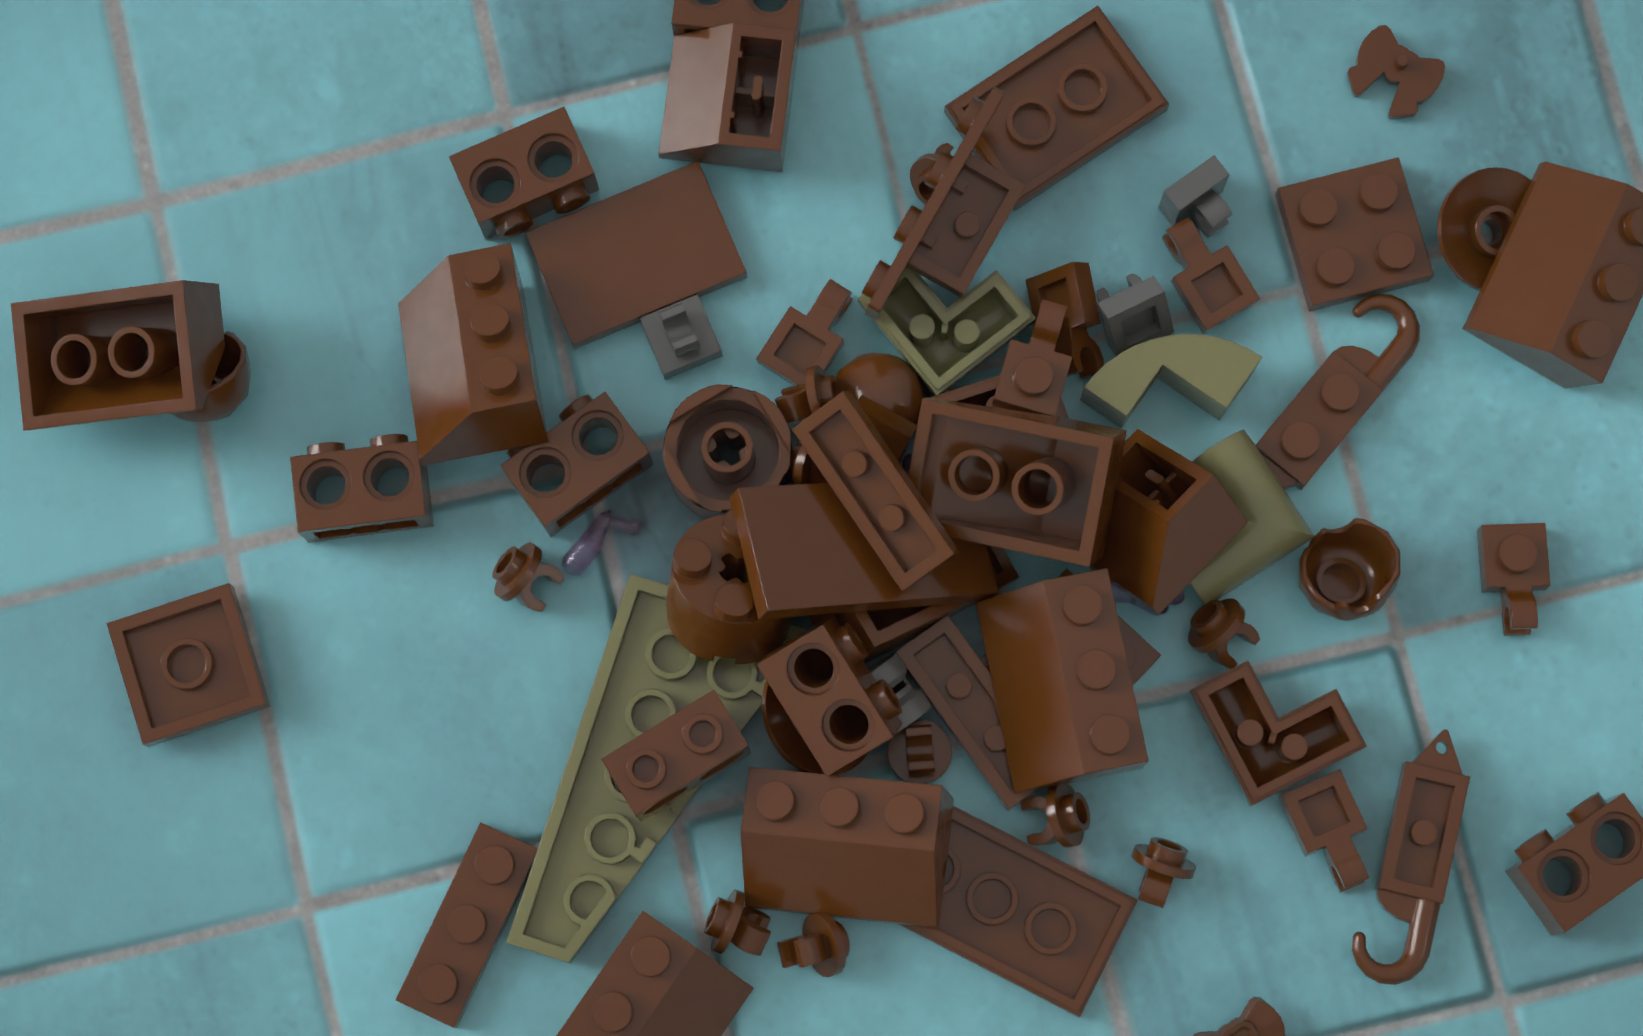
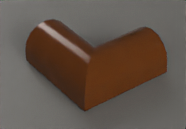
M1246 661L1190 690L1197 707L1250 806L1367 747L1337 689L1279 718L1249 661Z

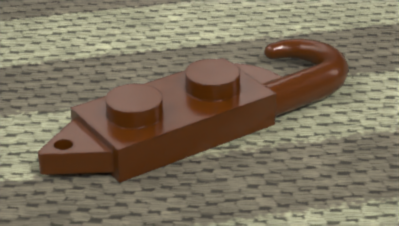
M1376 294L1360 301L1352 310L1353 315L1357 318L1373 310H1383L1393 315L1398 325V331L1394 339L1379 357L1366 349L1356 346H1341L1333 351L1255 445L1284 490L1294 486L1300 490L1303 489L1413 356L1420 341V324L1415 311L1404 300L1393 295Z
M1447 729L1441 731L1412 762L1406 761L1402 764L1375 886L1377 901L1383 910L1395 919L1409 924L1403 954L1398 961L1392 964L1376 962L1366 949L1365 934L1358 931L1353 935L1352 953L1356 965L1365 976L1380 984L1397 985L1410 981L1423 970L1430 956L1440 905L1443 904L1470 781L1469 776L1462 774ZM1437 743L1445 745L1446 751L1444 754L1436 750Z

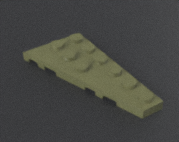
M633 574L629 576L506 943L571 964L703 785H699L640 822L602 762V758L712 690H715L741 733L762 706L763 689L767 680L757 666L761 660L750 664H735L736 658L714 656V660L710 661L688 651L675 638L668 625L666 612L668 585ZM791 625L783 644L806 629Z

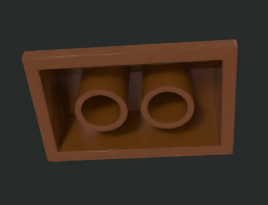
M1546 161L1539 163L1462 329L1564 389L1602 384L1643 296V192L1620 181Z
M511 243L448 255L398 303L419 458L422 466L548 441L524 289Z
M179 280L10 303L23 431L202 410L225 349L219 284Z
M1107 568L1043 580L976 603L1015 794L1142 769L1149 762Z
M749 767L740 831L745 906L754 909L801 914L828 913L831 917L939 928L954 798L942 785L839 775L826 776L819 773Z
M642 911L556 1036H722L754 988L652 916Z

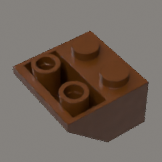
M729 23L675 35L658 154L659 158L688 162L699 161V163L783 172L798 55L796 30Z
M1137 429L1124 443L1103 557L1088 568L1093 571L1107 568L1110 583L1159 615L1248 522L1212 473Z

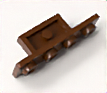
M994 86L985 102L975 96L971 100L956 127L957 131L966 136L954 156L944 150L942 151L924 183L934 189L923 211L911 205L893 239L903 244L891 266L882 260L878 262L862 291L863 295L871 298L865 315L877 320L906 267L960 298L965 294L1026 187L1020 181L972 155L973 150L999 107L1005 94L1004 91Z

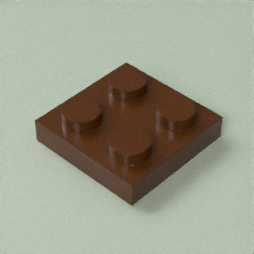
M1399 157L1277 189L1275 193L1309 312L1428 282L1434 276Z
M230 583L106 623L144 746L151 747L271 707L235 588Z

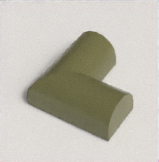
M906 267L877 320H872L910 367L918 374L931 393L936 396L946 392L1008 344L1011 339L1013 340L1035 323L1036 317L997 270L968 291L962 298H959L946 308L918 273ZM862 294L858 297V303L866 311L871 298Z
M1245 429L1220 441L1193 461V463L1212 473L1217 478L1248 522L1225 548L1190 582L1204 604L1211 600L1222 598L1315 537Z

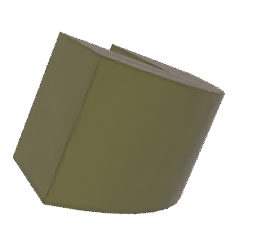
M1178 334L1150 339L1134 345L1108 361L1084 386L1080 401L1122 429L1155 380L1159 379L1220 421L1257 368L1262 356L1235 342L1207 335Z

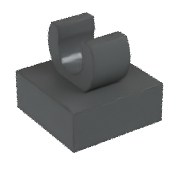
M1213 155L1163 192L1158 209L1172 226L1191 215L1199 229L1209 238L1229 223L1227 218L1232 215V211L1226 202L1219 196L1223 192L1230 174L1216 156Z
M1132 273L1126 276L1129 288L1112 296H1109L1104 287L1097 290V305L1107 344L1115 356L1134 345L1174 333L1165 291L1154 276L1142 281L1139 276Z
M698 294L640 318L641 325L665 380L723 356Z

